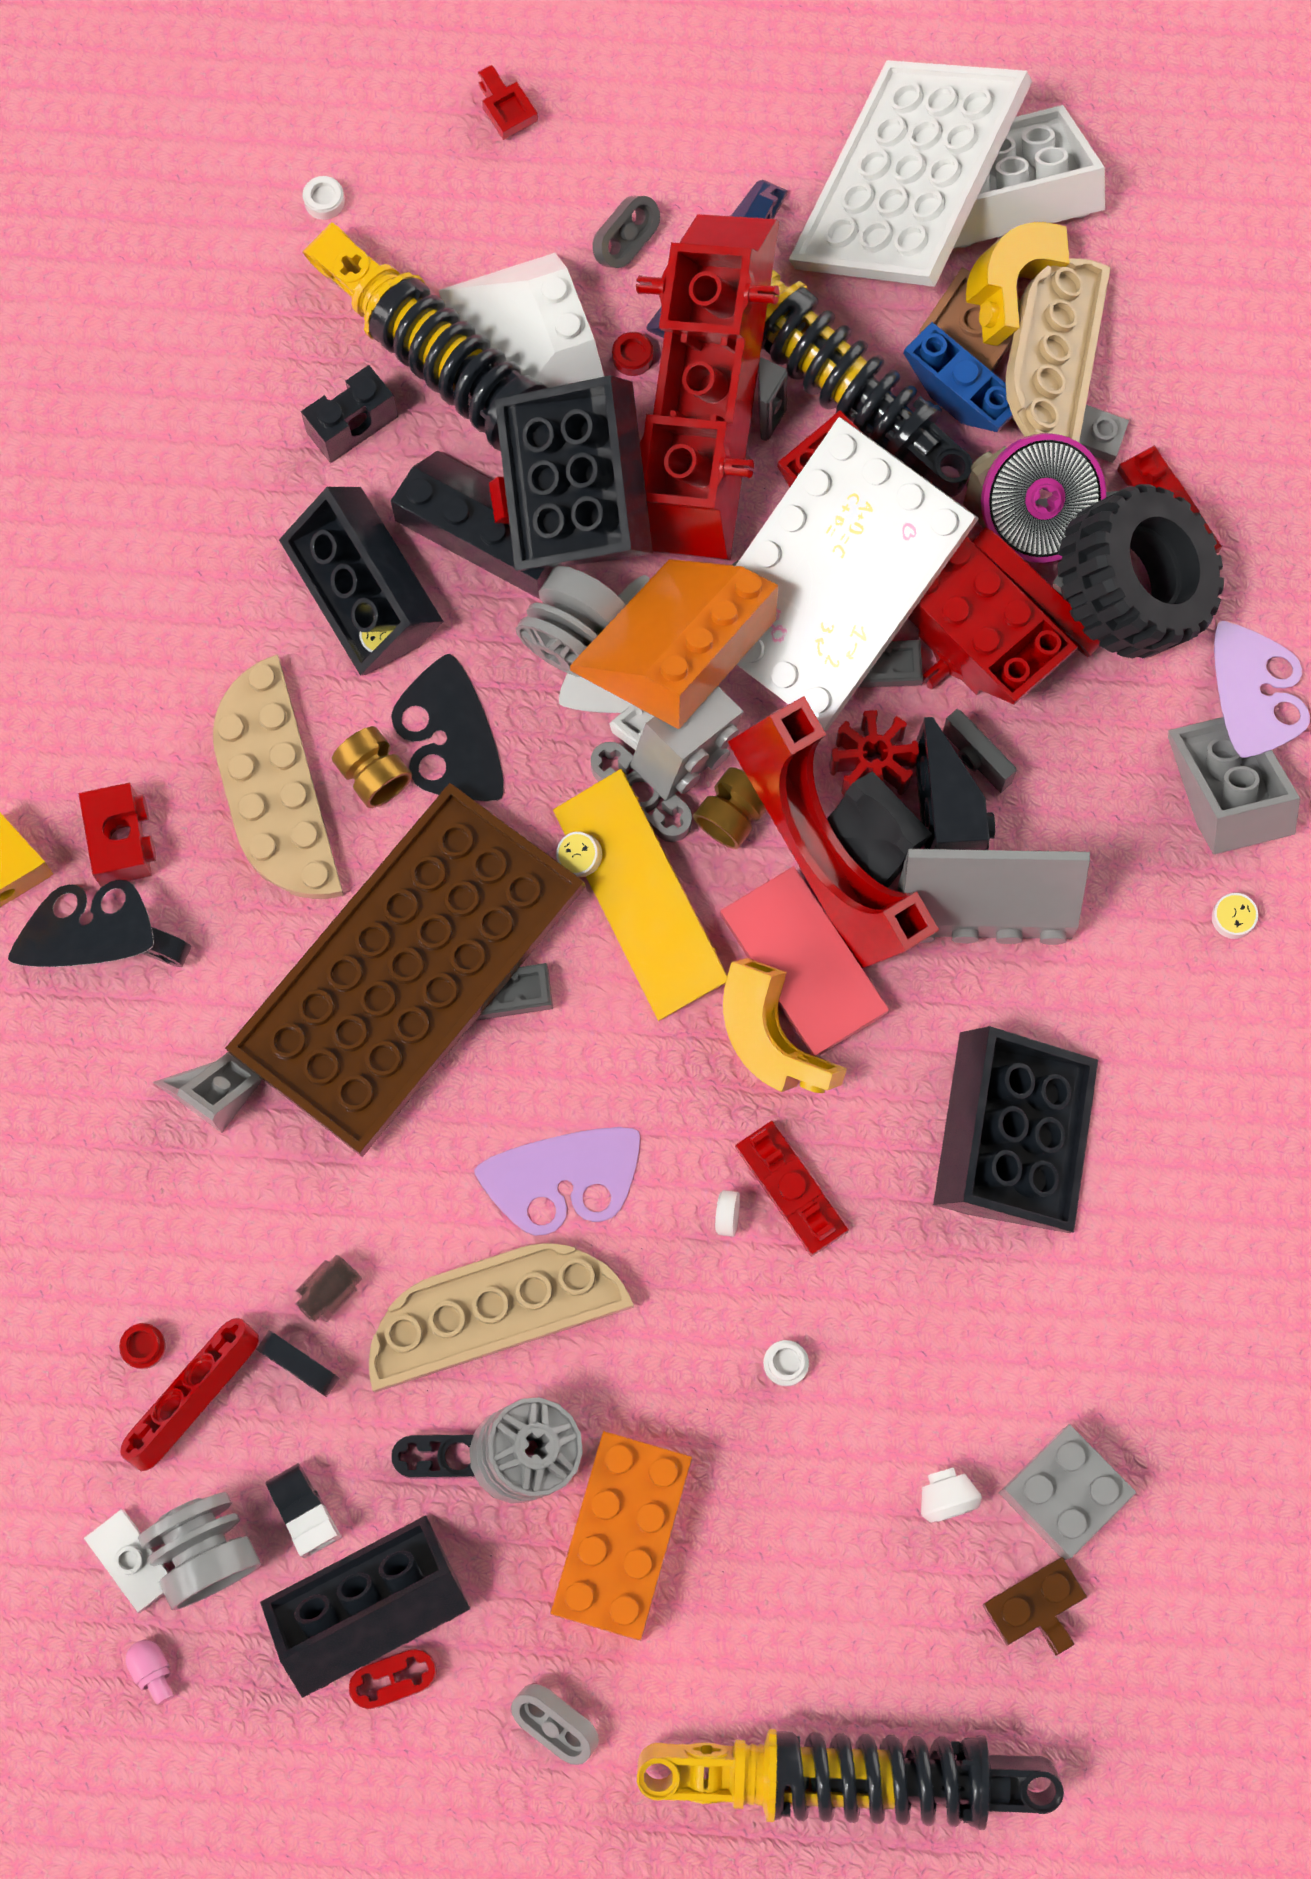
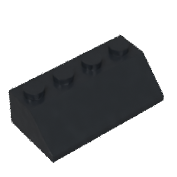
M439 451L414 465L391 499L395 521L540 599L539 590L555 567L515 571L510 524L495 523L489 488V482L492 479Z
M326 487L279 539L360 675H367L417 649L444 622L361 487ZM393 630L373 652L368 651L361 643L360 631L382 632Z
M426 1515L260 1602L279 1660L302 1698L470 1610L460 1583Z

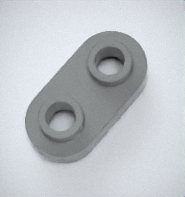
M538 1684L527 1685L513 1700L511 1712L517 1724L563 1761L575 1765L583 1764L597 1748L599 1737L591 1722L548 1688Z

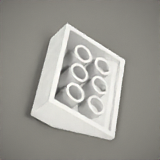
M1064 105L1015 117L953 248L968 247L976 242L996 237L1001 238L1011 229L1026 223H1055L1071 218H1083L1091 213L1105 210V167Z

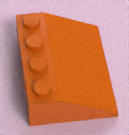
M669 559L570 665V671L669 725L680 729L776 621L779 585L742 566Z

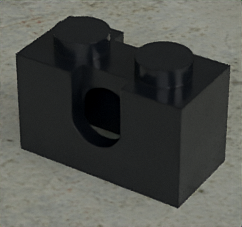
M367 365L345 381L347 389L332 400H328L324 395L301 411L306 433L330 463L398 417L394 395L370 365ZM360 413H366L365 421L359 427L350 430L349 421Z

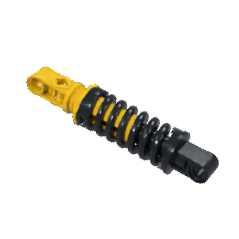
M331 222L302 251L304 256L322 275L328 279L330 278L352 298V308L361 317H364V332L370 339H375L390 353H395L396 358L402 364L409 366L411 372L419 379L425 380L426 385L434 392L440 393L441 398L446 403L455 406L456 411L463 418L470 419L473 427L479 432L486 434L489 444L494 449L501 451L495 399L547 389L548 387L542 382L536 381L530 375H521L520 366L514 361H506L505 353L499 348H491L489 339L484 335L476 334L475 327L468 321H461L460 314L453 308H446L445 301L438 295H431L429 287L426 286L425 281L419 275H412L410 272L400 274L389 264H377L354 244L336 224Z
M773 270L770 286H778L780 294L779 296L775 295L779 298L776 305L771 303L767 305L761 349L771 355V359L775 364H787L786 369L790 378L794 380L804 378L803 387L808 394L815 395L820 393L819 401L823 408L828 410L836 408L835 414L840 410L868 438L870 437L871 440L949 497L958 495L963 490L972 471V459L964 449L957 445L935 424L942 413V409L930 401H925L921 396L912 405L916 410L913 412L909 409L907 405L916 396L917 389L913 385L906 386L896 397L891 390L901 378L900 373L892 370L879 381L875 375L883 367L884 359L880 355H875L869 361L865 360L863 355L868 349L865 341L859 340L850 346L847 340L851 335V328L843 325L834 331L830 326L835 320V314L832 311L826 310L817 316L813 311L818 305V298L807 289V286L799 281L788 288L780 281L781 276ZM950 466L955 468L960 477H947L941 471V467Z
M769 1729L764 1744L747 1745L745 1740H735L734 1746H723L715 1743H653L641 1751L637 1766L638 1788L649 1799L657 1801H691L702 1804L732 1802L734 1809H743L746 1804L752 1806L757 1804L758 1806H763L767 1822H774V1820H780L782 1817H790L791 1806H793L795 1819L805 1821L809 1816L810 1806L818 1807L819 1817L823 1822L832 1821L835 1807L844 1808V1816L849 1823L858 1821L860 1808H868L871 1821L874 1824H881L885 1819L886 1809H894L895 1807L897 1823L906 1825L910 1821L911 1803H920L921 1821L926 1826H931L935 1823L937 1804H946L947 1822L950 1826L957 1827L963 1821V1823H969L970 1826L976 1827L977 1830H985L989 1811L1047 1814L1059 1807L1064 1796L1058 1772L1050 1760L1041 1756L989 1755L985 1736L964 1738L960 1742L951 1741V1743L945 1737H938L933 1741L930 1752H928L924 1739L920 1736H913L908 1740L903 1754L900 1740L894 1735L886 1736L882 1740L880 1749H877L874 1738L869 1734H863L857 1739L855 1748L852 1749L849 1738L843 1733L836 1734L832 1738L829 1748H826L823 1736L813 1732L807 1737L804 1747H800V1736H796L793 1732ZM659 1763L666 1765L671 1770V1773L663 1779H655L648 1775L646 1772L647 1768ZM705 1767H708V1778H707V1779H704V1768H705ZM1045 1777L1051 1780L1049 1787L1042 1792H1032L1027 1789L1029 1783L1035 1778Z

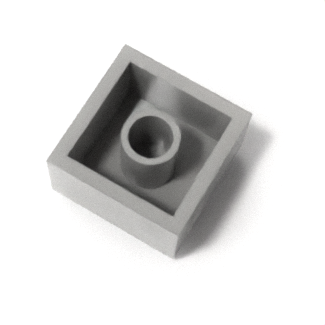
M717 686L680 729L654 716L645 724L630 766L665 801L678 791L681 794H685L698 782L701 772L708 767L711 770H715L727 759L730 751L727 749L729 746L728 741L739 734L737 725L744 711Z
M1070 1424L1063 1428L999 1492L1060 1557L1063 1556L1064 1560L1072 1558L1136 1493Z

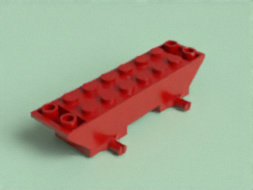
M697 214L679 243L671 242L668 265L662 277L639 275L636 280L641 284H636L638 294L659 295L662 306L659 329L665 332L653 415L646 414L644 434L640 441L653 552L731 560L742 477L751 478L754 473L744 468L754 469V461L752 459L745 460L767 305L768 303L776 305L779 298L775 295L779 296L780 294L778 286H770L780 223L777 219Z
M840 410L777 462V467L789 488L839 417L858 429ZM967 536L908 617L920 630L918 637L933 651L937 660L923 674V683L926 684L928 682L927 687L929 689H933L935 685L950 674L962 680L976 695L983 691L1013 705L1078 648Z

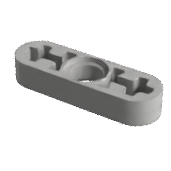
M605 742L598 745L592 752L591 771L598 782L616 772L612 768H608L605 771L602 770L603 763L601 758L604 756L608 759H612L615 756L618 757V768L623 770L631 786L636 782H646L635 770L628 775L629 770L633 769L630 766L633 755L622 745L615 742ZM655 790L653 796L648 801L639 802L654 833L662 840L677 842L689 834L692 826L690 808L675 793L668 800L662 801V809L670 816L675 815L677 812L681 814V827L679 828L675 825H671L668 828L664 827L665 817L655 808L661 796ZM655 808L653 814L649 815L648 812Z

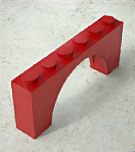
M805 696L732 738L728 741V744L833 926L861 968L909 950L939 931L917 891L912 893L897 892L874 880L852 859L833 832L819 801L813 773L815 750L818 743L827 734Z

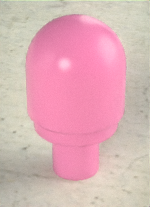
M140 1640L134 1643L127 1651L126 1666L135 1684L139 1685L141 1690L149 1689L157 1706L174 1697L166 1681V1678L171 1675L169 1671L170 1666L161 1648L155 1642Z

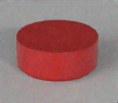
M627 332L620 335L612 346V361L615 368L628 376H638L645 373L653 362V345L645 335L638 332Z

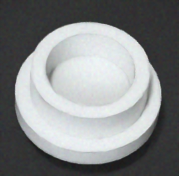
M778 1341L766 1351L763 1361L764 1371L773 1383L786 1387L793 1386L803 1380L809 1368L808 1355L804 1348L794 1341Z

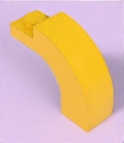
M1032 222L1019 225L1007 232L977 259L968 277L966 303L980 305L979 323L982 326L984 344L998 346L1020 328L1017 301L1018 277L1034 279L1047 266L1066 267L1070 264L1067 226L1047 222Z
M749 958L732 961L724 988L723 1014L729 1039L743 1064L758 1079L780 1092L797 1087L799 1080L800 1087L815 1093H825L826 1090L841 1086L847 1068L799 1050L787 1039L782 1031L778 1018V1002L787 972Z

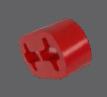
M414 1649L369 1664L357 1670L351 1677L349 1683L350 1696L359 1707L374 1709L420 1693L429 1688L435 1681L437 1674L436 1663L427 1652ZM415 1657L417 1663L427 1664L428 1671L422 1674L423 1682L419 1685H416L413 1679L397 1682L395 1674L409 1668L408 1659ZM366 1674H371L373 1680H380L389 1676L391 1685L380 1688L377 1691V1700L371 1701L369 1695L359 1694L358 1687L365 1684L363 1676Z

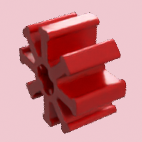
M868 710L863 713L860 727L864 731L865 737L851 728L849 721H845L839 727L835 745L837 747L842 746L846 750L833 748L829 767L832 776L836 775L837 772L853 771L849 776L845 775L841 788L843 795H845L853 782L872 771L882 781L884 779L895 787L899 795H903L909 788L913 771L911 769L906 770L902 766L915 767L919 747L918 742L915 740L911 744L895 745L898 741H903L907 723L904 720L895 716L892 726L882 736L877 733L876 721L878 711ZM875 754L881 756V760L875 759L872 762L866 760L867 756L871 758Z

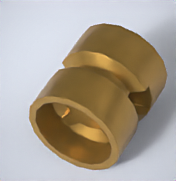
M374 726L366 727L347 738L335 750L331 758L346 780H355L353 784L354 791L366 807L371 809L393 799L412 779V773L401 758L396 754L389 755L391 750L390 744L378 728Z
M729 767L714 786L716 796H707L693 814V819L713 839L736 850L739 849L752 831L750 821L760 820L767 810L745 772L738 768Z

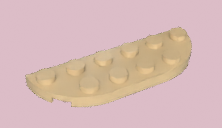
M1072 258L1069 259L1070 264L1066 267L1047 266L1029 283L1022 295L1018 310L1020 328L1013 335L1006 372V399L1013 418L1024 437L1039 433H1053L1069 437L1077 442L1080 441L1111 268L1107 265L1093 260Z
M275 655L248 668L231 684L219 704L214 720L213 745L239 844L247 860L266 881L298 897L310 899L341 897L344 894L281 663L278 655Z
M544 1243L529 1245L462 1266L418 1282L403 1292L390 1305L371 1343L369 1375L372 1391L376 1393L632 1309L634 1305L624 1284L605 1263L577 1250L575 1247Z

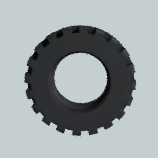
M1149 484L1126 487L1080 511L1077 517L1070 521L1065 530L1064 536L1066 537L1061 540L1058 555L1062 556V560L1057 565L1058 577L1063 578L1064 586L1060 589L1063 599H1068L1072 610L1069 611L1075 622L1080 621L1085 627L1082 631L1091 640L1098 639L1100 647L1111 653L1117 652L1122 657L1132 659L1136 657L1142 659L1151 657L1197 637L1199 633L1205 631L1211 624L1221 602L1218 595L1222 594L1224 578L1220 577L1219 572L1223 568L1221 555L1217 556L1214 548L1217 542L1213 533L1208 534L1204 524L1206 521L1200 513H1193L1190 510L1191 504L1184 498H1174V492L1161 487L1156 488ZM1130 549L1140 558L1147 570L1151 583V595L1141 585L1134 572Z

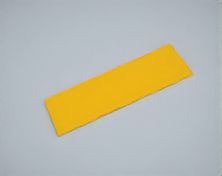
M619 769L554 808L553 812L565 836L572 832H583L593 836L600 843L602 848L601 863L596 871L586 876L657 1020L660 1021L725 984L727 974L715 952L716 949L711 945L638 801L639 797L635 795L623 770Z

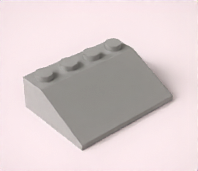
M908 849L898 883V892L912 893L917 891L939 931L920 943L932 942L935 940V937H952L953 942L963 944L975 943L979 941V938H996V942L1001 944L1021 943L1023 938H1039L1042 944L1059 945L1066 943L1067 939H1072L1078 929L1090 863V852Z

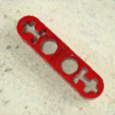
M986 527L975 537L972 542L1078 647V651L1090 657L1100 647V641L1098 639L1091 640L1082 631L1085 628L1082 623L1074 621L1069 612L1072 610L1071 605L1002 538Z
M240 1318L231 1319L222 1325L127 1434L120 1449L122 1458L140 1471H147L153 1468L253 1354L259 1342L258 1333Z

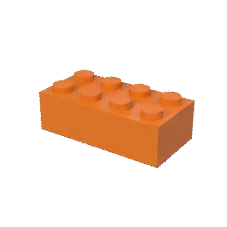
M603 1431L551 1609V1615L637 1641L642 1640L690 1469L691 1456Z

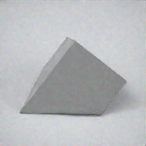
M227 1052L215 1062L154 1081L153 1083L222 1133L261 1083L262 1079Z

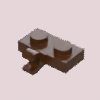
M1062 1556L987 1601L982 1606L1006 1646L1034 1629L1039 1628L1052 1652L1057 1656L1075 1644L1056 1616L1086 1599L1087 1596Z

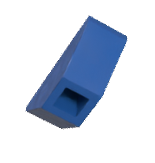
M933 322L904 349L903 354L930 398L961 424L998 432L1013 417L1006 399V383Z

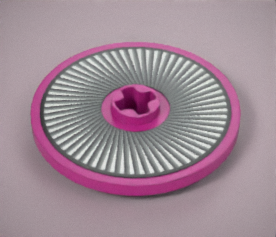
M1039 433L1026 436L1008 446L995 459L985 477L981 494V509L985 525L1002 538L1023 560L1039 563L1062 559V556L1058 555L1061 540L1066 537L1064 534L1070 521L1075 519L1077 514L1084 508L1106 498L1104 475L1093 454L1076 440L1053 433ZM1041 489L1052 492V495L1047 498L1048 506L1046 508L1035 503L1041 497L1039 492Z

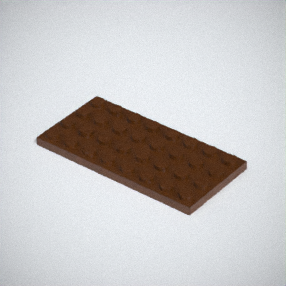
M449 783L225 1049L317 1123L363 1157L586 887L585 883Z

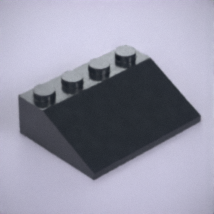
M609 375L495 399L515 571L613 561L653 553L632 381Z
M991 1026L960 1032L933 1205L976 1217L1074 1233L1098 1060Z

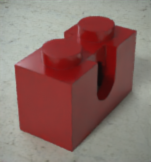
M130 782L78 793L92 875L98 884L102 887L115 880L132 881L151 877L150 862L156 861V852L151 835L144 837L142 821L149 820L144 795L138 796ZM130 827V834L127 838L111 840V836L116 830Z

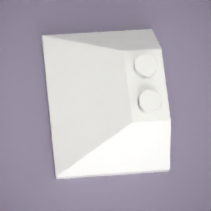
M556 253L439 290V295L445 301L446 308H453L460 314L461 321H468L475 327L476 334L484 335L489 339L491 348H499L505 353L506 361H514L520 366L521 375H530L548 388L604 377L596 343L567 267Z

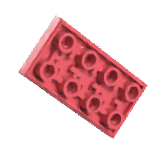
M794 866L720 910V916L749 959L787 972L778 1004L811 1055L815 1057L822 1055L889 1013V1008Z

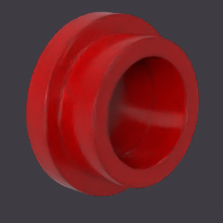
M139 1323L129 1327L123 1333L119 1343L121 1357L128 1365L136 1369H148L155 1366L164 1356L166 1349L165 1338L161 1331L147 1323Z

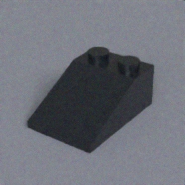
M924 717L916 739L919 754L915 766L920 818L932 835L923 845V849L988 850L990 839L995 838L993 812L987 813L986 799L935 719L933 717Z

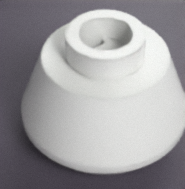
M953 1467L928 1475L930 1484L922 1487L921 1515L930 1523L943 1521L979 1508L982 1495L966 1474L956 1476Z

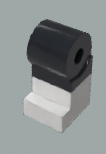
M299 1463L266 1481L268 1491L289 1530L300 1557L306 1559L342 1538L317 1490H314Z

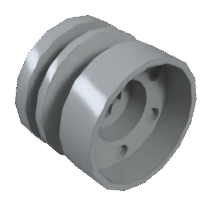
M557 566L552 569L539 590V598L543 603L535 602L529 606L527 617L521 619L516 627V634L524 645L547 663L563 672L581 677L570 671V665L626 604L610 588L597 579L571 567Z
M543 1398L520 1399L487 1416L475 1430L469 1449L471 1469L479 1485L493 1498L511 1504L531 1502L565 1487L578 1471L583 1454L581 1433L573 1417L558 1403ZM534 1440L538 1447L534 1450V1455L529 1457L524 1450L529 1446L528 1442Z
M226 1492L207 1498H197L184 1503L161 1516L154 1525L138 1536V1540L144 1549L165 1544L149 1556L148 1561L150 1565L157 1566L172 1561L175 1565V1568L159 1581L171 1610H178L201 1601L248 1576L262 1565L249 1537L244 1536L226 1541L224 1534L232 1530L240 1521L236 1513L225 1515L218 1519L215 1518L232 1505Z

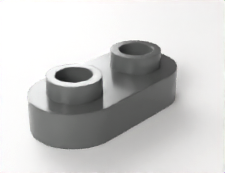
M635 195L629 196L622 201L594 236L592 249L594 257L599 264L605 267L622 268L631 262L659 226L660 211L656 202L650 197ZM633 211L636 212L635 222L632 220ZM609 241L612 243L610 252L608 250Z

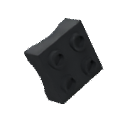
M873 771L852 783L839 805L827 818L833 832L852 859L869 876L887 888L901 873L908 849H921L932 835L925 825Z

